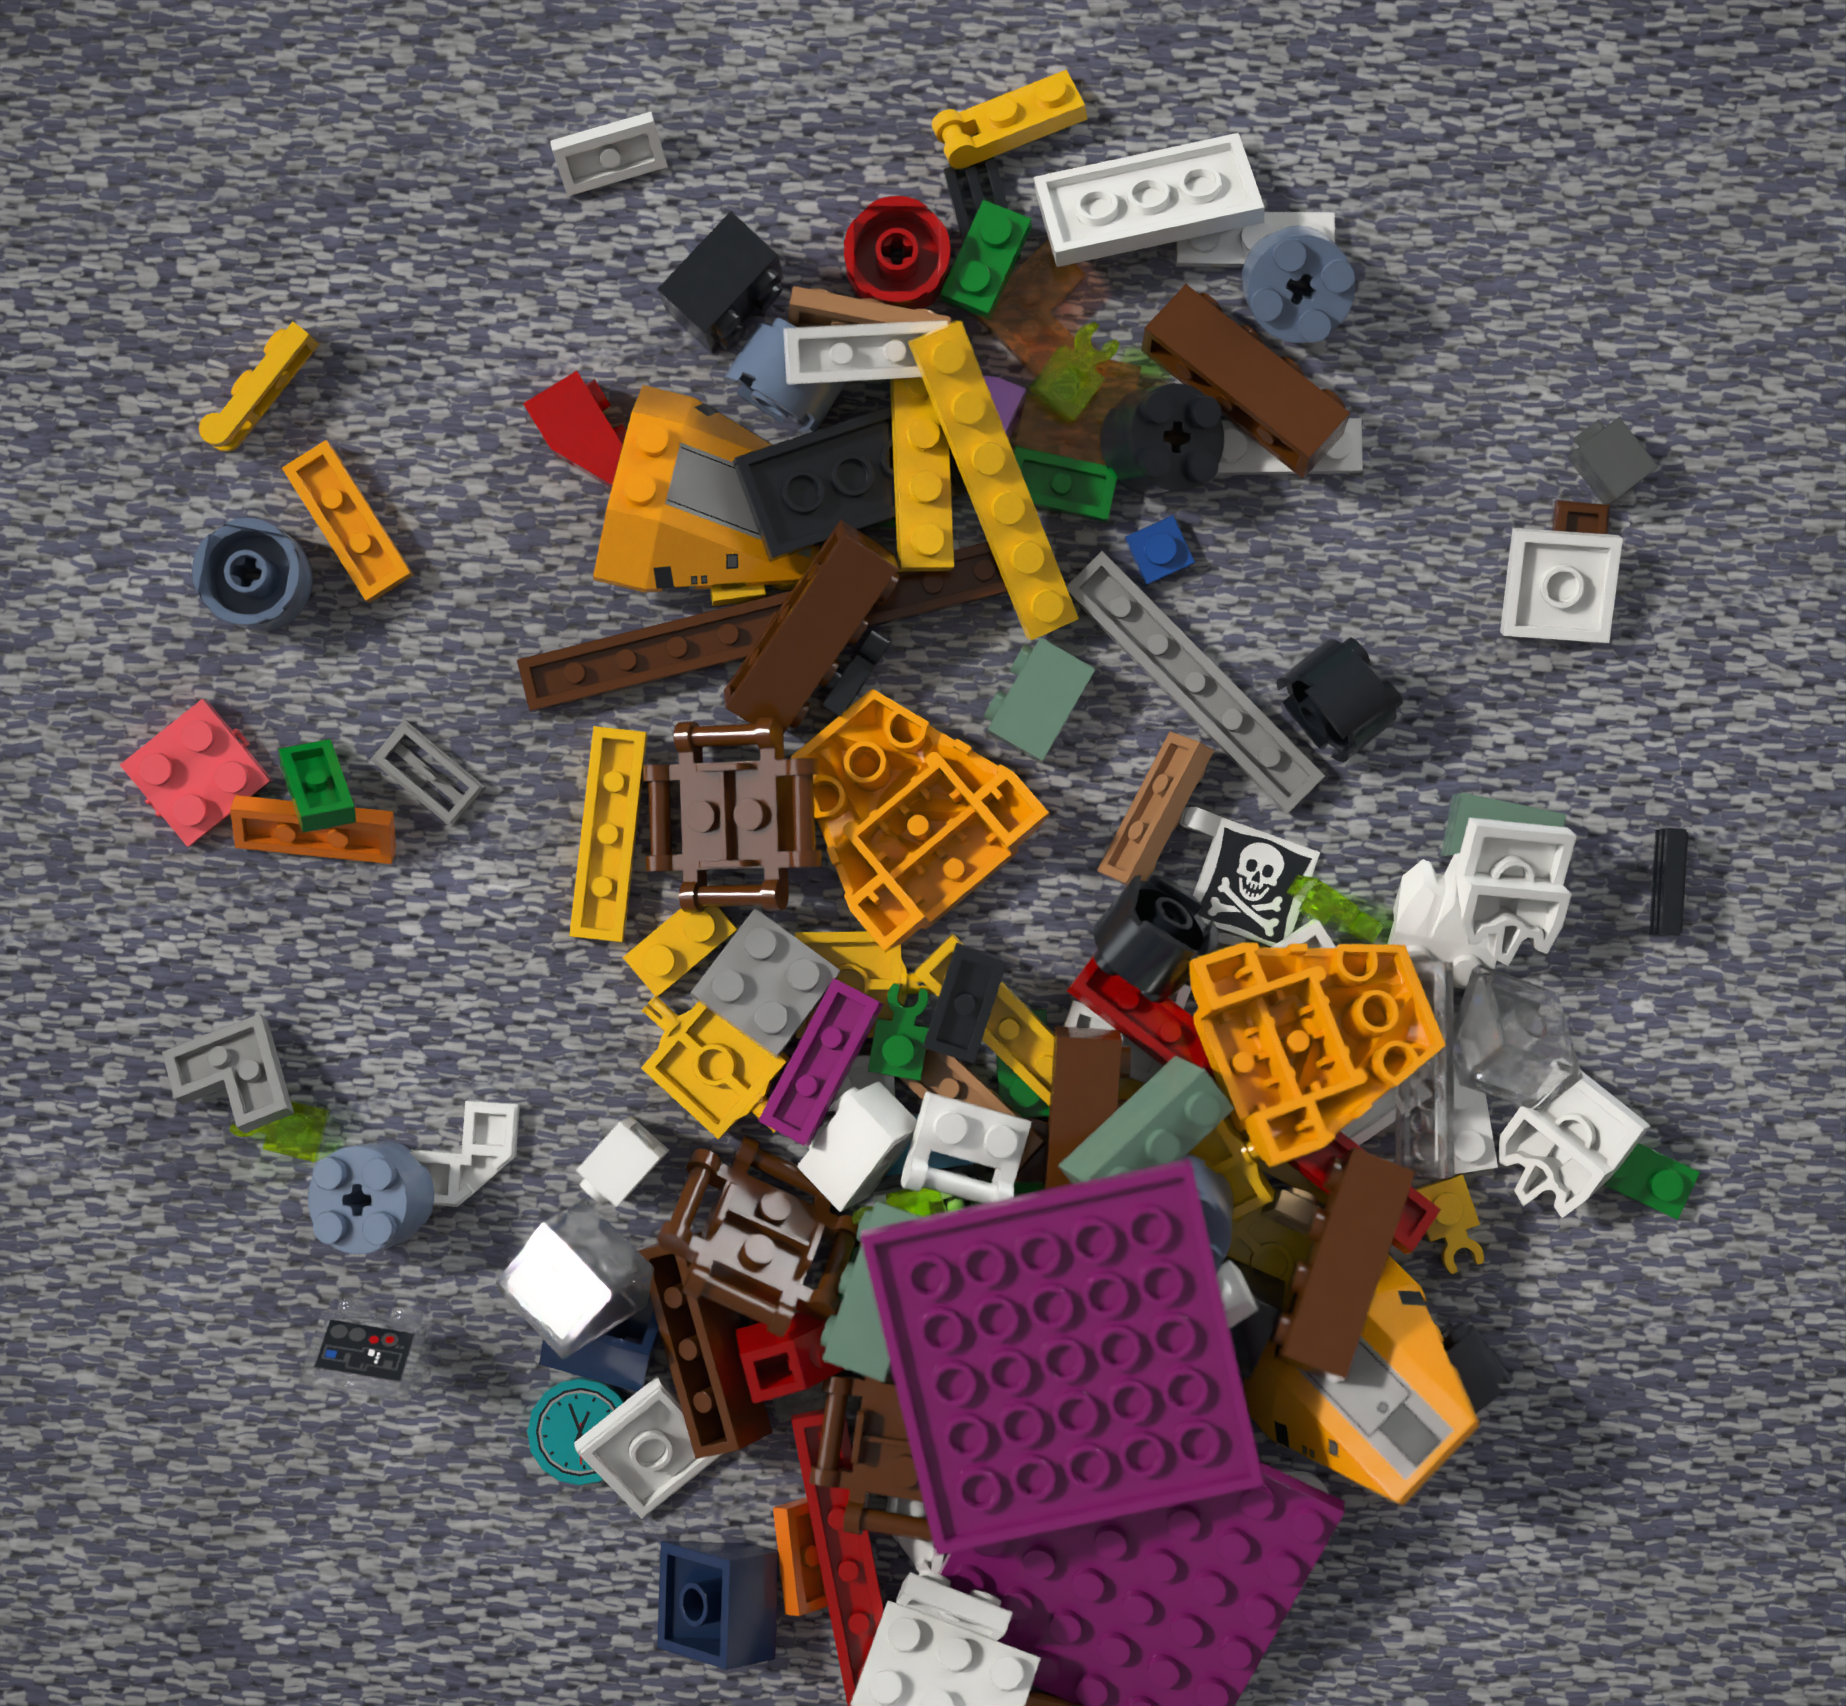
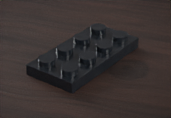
M891 406L734 458L735 470L769 562L824 544L840 520L858 531H862L896 519ZM949 446L951 500L967 495L968 491Z

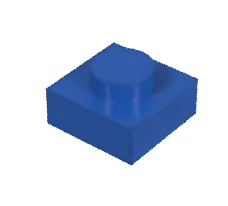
M1173 515L1124 538L1146 586L1195 563Z

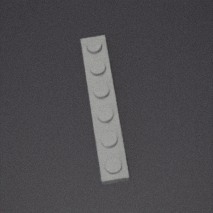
M1103 551L1066 586L1070 597L1285 814L1289 813L1325 777L1295 744Z

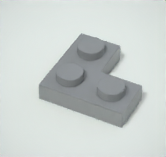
M261 1013L162 1052L173 1097L182 1105L226 1088L236 1127L244 1133L294 1114L268 1019Z

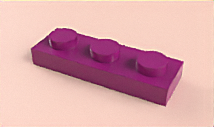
M833 978L758 1121L803 1146L809 1147L884 1004Z

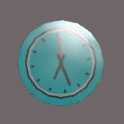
M582 1376L561 1381L545 1391L531 1411L527 1429L531 1453L541 1469L558 1481L575 1485L590 1484L603 1480L576 1452L574 1442L625 1402L621 1393L607 1383Z

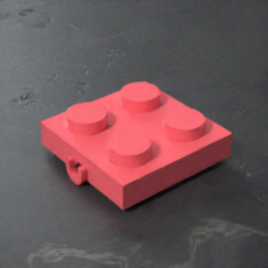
M207 699L198 701L120 764L121 768L146 796V804L151 805L155 809L157 817L162 816L187 847L192 846L231 814L230 808L235 795L253 797L273 781L246 748L250 743L237 728L232 731Z

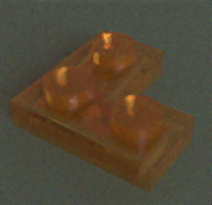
M1049 238L1009 277L991 319L989 320L974 314V317L1048 390L1086 352V348L1051 314L1085 280L1086 274L1075 263L1057 267Z
M1090 355L1078 406L1027 394L1014 449L1018 446L1106 465L1102 458L1100 447L1102 423L1109 410L1114 408L1124 398L1123 396L1136 390L1141 366Z

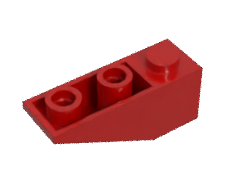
M575 371L523 403L556 457L612 489L627 430L623 424L612 428L602 411L611 407L595 379L585 384L578 371Z
M801 1312L795 1313L782 1338L766 1331L767 1325L763 1323L736 1329L740 1357L753 1404L806 1390L846 1369L822 1360L826 1347L821 1345V1338L827 1321L817 1320Z

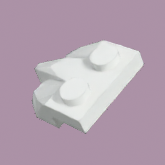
M1469 818L1456 866V879L1462 923L1470 945L1480 943L1488 935V950L1494 959L1509 966L1522 941L1528 937L1536 950L1548 954L1563 927L1571 898V893L1563 884L1577 835L1566 827Z
M1460 853L1454 854L1444 875L1435 873L1431 862L1422 859L1402 876L1393 907L1394 922L1387 945L1406 946L1421 982L1474 991L1477 981L1489 985L1497 960L1494 959L1487 948L1488 935L1480 943L1470 945L1463 926L1456 879V866Z
M1564 1059L1557 1063L1531 1101L1519 1108L1500 1134L1498 1163L1504 1166L1520 1163L1525 1167L1514 1190L1523 1206L1543 1191L1552 1190L1556 1194L1554 1208L1563 1218L1585 1202L1612 1177L1651 1125L1569 1060Z

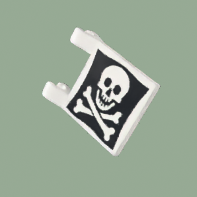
M1185 807L1181 814L1180 825L1213 837L1193 894L1203 905L1197 913L1205 924H1208L1213 919L1216 927L1271 947L1292 934L1320 852L1228 820L1197 807Z

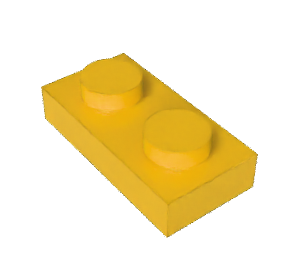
M706 907L702 912L691 913L684 912L680 908L622 958L654 996H660L738 929L720 907Z

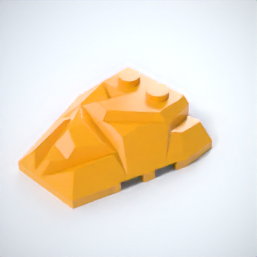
M874 689L869 690L844 711L841 717L838 716L791 756V759L818 758V775H813L815 819L818 821L828 847L826 850L831 863L835 866L843 886L844 897L849 910L885 953L908 940L918 930L927 929L934 925L1018 853V846L1033 835L1050 815L1013 771L1001 764L998 766L974 752L969 745L959 739L954 740L930 726V723Z
M1240 943L1192 959L1189 962L1191 990L1198 1005V1009L1193 1015L1194 1025L1219 1089L1234 1107V1110L1229 1114L1233 1125L1239 1132H1248L1254 1150L1269 1167L1322 1149L1350 1122L1368 1111L1373 1106L1372 1104L1386 1092L1398 1086L1446 1046L1405 945L1339 944L1335 948H1308V944L1291 943L1286 948L1258 947V943Z

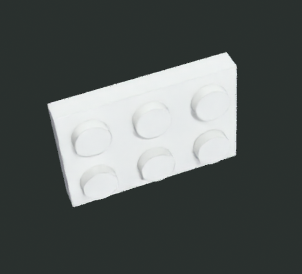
M887 1601L850 1706H1025L1040 1657Z

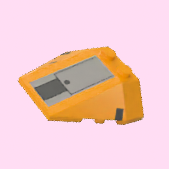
M646 385L642 386L631 413L610 493L593 580L644 593L662 592V588L695 586L696 590L712 589L713 585L745 583V586L798 583L819 552L820 545L769 562L733 461L735 457L771 446L772 444L694 397Z
M1389 1254L1387 1255L1346 1380L1331 1382L1273 1359L1272 1357L1277 1345L1271 1343L1269 1338L1249 1379L1244 1377L1243 1393L1248 1414L1268 1438L1402 1506L1480 1426L1458 1372L1451 1365L1442 1345L1444 1339L1439 1327L1433 1323L1425 1304L1427 1299L1422 1287ZM1291 1303L1283 1310L1284 1312L1288 1313Z

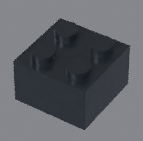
M730 211L657 290L666 312L713 354L720 346L728 350L742 337L747 329L743 321L756 307L763 312L777 300L783 291L779 283L784 278L778 254Z

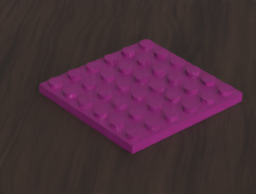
M1190 1159L861 1231L860 1238L936 1556L1264 1486Z
M1259 1462L1264 1486L951 1552L945 1558L938 1574L950 1580L949 1588L967 1595L970 1594L971 1590H977L998 1598L1001 1601L1000 1608L1012 1612L1006 1633L997 1642L1040 1657L1032 1685L1068 1702L1083 1706H1235L1343 1517L1345 1501Z

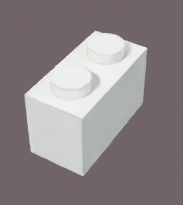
M880 1081L861 1090L852 1087L839 1097L832 1108L836 1113L829 1123L822 1125L818 1129L808 1147L809 1151L797 1166L839 1212L868 1198L912 1141L917 1119Z
M630 1115L614 1127L576 1170L584 1178L580 1186L599 1204L605 1205L609 1200L617 1207L635 1190L670 1150Z

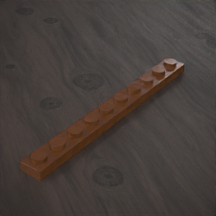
M984 542L954 550V568L951 571L898 572L897 570L896 573L899 575V579L894 590L885 601L881 602L877 599L866 615L869 618L866 629L1007 594V588L989 543ZM791 591L518 659L517 664L529 711L533 713L744 660Z

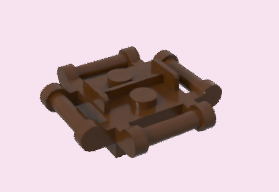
M777 717L759 718L756 723L732 725L699 726L695 721L678 722L674 729L673 739L675 748L679 752V764L642 766L643 782H648L651 855L646 856V871L683 870V883L679 890V902L682 910L687 913L702 912L706 907L763 906L767 911L784 910L789 900L788 867L822 866L821 850H816L813 775H818V758L784 759L783 727ZM758 745L760 748L761 761L703 763V747ZM669 781H680L682 854L672 855ZM764 868L765 880L762 884L707 886V870Z
M746 1135L743 1137L730 1166L722 1163L719 1156L714 1152L706 1149H696L691 1153L686 1169L689 1175L671 1220L662 1225L657 1237L658 1245L662 1249L690 1262L686 1272L688 1276L682 1293L695 1299L702 1295L766 1324V1331L781 1338L786 1333L795 1310L820 1321H828L832 1314L837 1315L841 1303L838 1297L841 1277L850 1261L854 1247L861 1245V1242L857 1241V1231L861 1220L852 1216H837L830 1213L829 1209L832 1203L802 1173L797 1164L760 1148V1142ZM751 1166L814 1195L812 1203H808L748 1175L749 1167ZM707 1185H711L719 1190L699 1238L693 1235L690 1228ZM822 1236L834 1243L819 1286L813 1290L804 1286L803 1282Z
M835 1374L823 1380L822 1390L827 1392L821 1441L818 1463L811 1467L809 1483L824 1487L850 1489L849 1501L843 1521V1529L846 1533L862 1535L863 1531L867 1530L933 1542L927 1518L868 1508L870 1493L924 1502L895 1381L882 1382L866 1375L863 1378L845 1374ZM848 1395L862 1397L861 1410L857 1414L851 1457L853 1470L839 1467Z

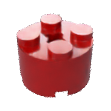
M889 196L877 199L868 205L852 221L844 239V260L847 278L853 292L858 299L871 298L879 300L884 304L913 310L925 309L936 301L949 276L950 240L946 227L928 209V206L914 198ZM894 249L903 250L904 259L900 265L892 264L891 257Z

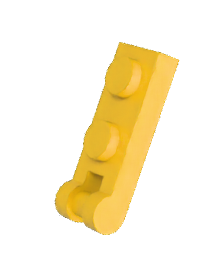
M1066 69L961 112L954 109L943 110L933 118L931 127L938 141L945 144L944 154L950 166L955 169H963L1085 121L1088 118L1085 104Z
M293 321L286 330L281 328L276 331L264 347V354L266 355L253 371H245L236 380L231 389L233 397L220 413L207 414L201 419L199 433L202 439L221 452H231L238 448L316 350L319 343Z

